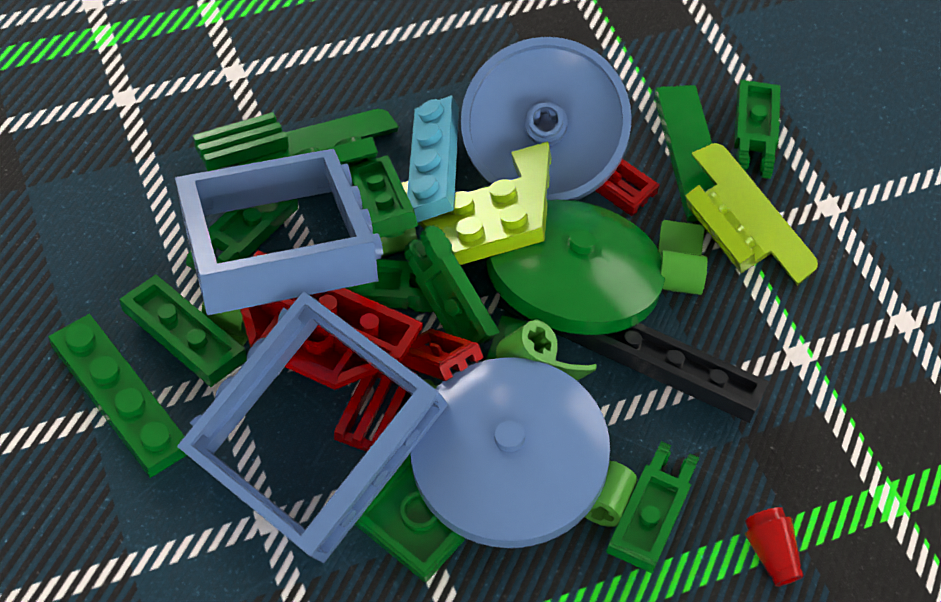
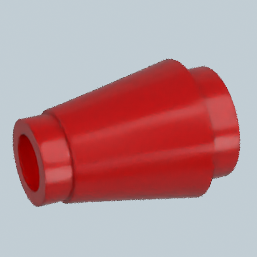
M782 507L770 508L748 517L745 520L748 528L745 536L769 576L772 577L774 585H786L804 577L801 570L792 517H786Z

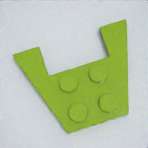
M548 142L511 152L513 165L519 178L498 180L492 183L491 186L470 192H456L453 211L418 222V225L424 229L429 225L438 226L439 229H442L445 237L452 244L451 254H454L460 265L545 241L548 207L546 197L547 188H549L550 184L549 165H551L552 161ZM408 181L401 183L406 194L408 191Z

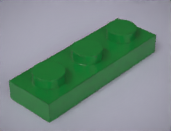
M388 155L349 167L352 186L357 185L360 192L362 209H368L373 234L378 233L380 238H393L402 235L407 229L418 226L415 211Z
M156 274L119 299L122 311L210 387L247 361L246 350L242 345Z

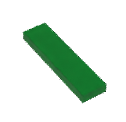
M696 85L656 87L654 98L687 222L698 221L688 208L685 195L698 185L706 192L715 184L692 157V152L712 144Z

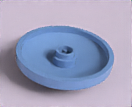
M538 37L519 41L500 50L477 71L463 100L461 131L465 148L474 168L490 186L498 180L519 178L513 165L512 151L548 142L552 161L551 165H549L550 184L549 188H547L546 198L547 200L576 201L602 186L621 163L630 137L631 107L622 80L614 68L601 55L589 47L572 40L557 37Z
M511 357L489 359L472 364L461 372H455L452 374V378L443 381L435 388L446 400L448 406L414 447L410 455L413 475L420 495L431 512L445 526L462 537L479 544L501 548H521L557 538L577 525L589 513L599 498L606 481L610 458V439L604 416L598 404L578 381L549 364L526 358Z

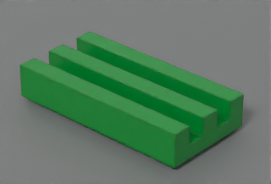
M273 112L193 135L195 148L207 171L217 170L289 148L288 136L285 132H282V126L276 121V116Z

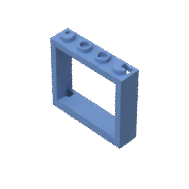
M334 148L175 177L182 217L207 315L297 298L303 291L312 295L378 281L376 260L381 259V255H383L381 239L378 233L373 234L368 209H362L360 192L357 185L352 186L348 164L341 165ZM332 192L350 236L347 239L217 264L204 216Z
M303 291L288 310L282 309L278 316V323L266 338H261L253 344L247 354V361L235 376H230L223 381L216 392V399L203 415H198L190 422L193 427L177 447L309 556L324 563L448 406V403L439 391ZM319 325L412 396L307 529H305L214 453Z

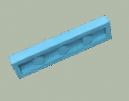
M452 95L440 100H429L420 107L415 108L407 196L415 211L417 223L454 210L459 107Z

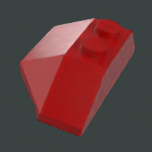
M257 250L254 256L264 255L266 253ZM346 288L310 295L400 363L423 328V322ZM297 298L240 309L250 348L259 339L266 338L278 323V316L282 309L288 310ZM319 325L285 365L286 368L334 390L380 372Z

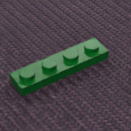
M90 313L48 336L51 347L149 478L187 456L177 447L185 437Z

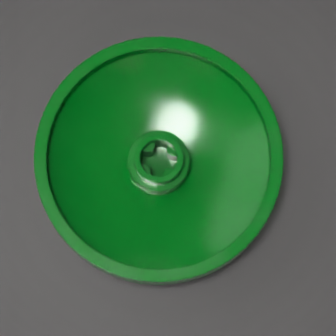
M547 200L545 241L486 258L487 271L493 286L511 307L531 320L542 321L552 329L573 334H610L637 325L650 315L656 307L665 281V277L661 275V254L653 241L638 226L608 209L572 200Z

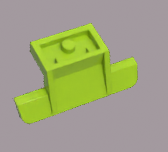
M717 143L692 152V157L714 182L715 186L705 192L698 185L685 195L687 206L738 271L742 274L772 254L797 286L817 269L818 262L816 257L723 145Z

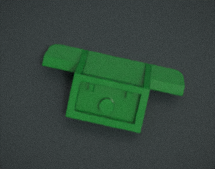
M374 109L285 132L288 136L289 148L237 164L240 166L334 148L341 165L348 164L350 167L376 159L378 151L373 138L398 132L399 126L388 111Z

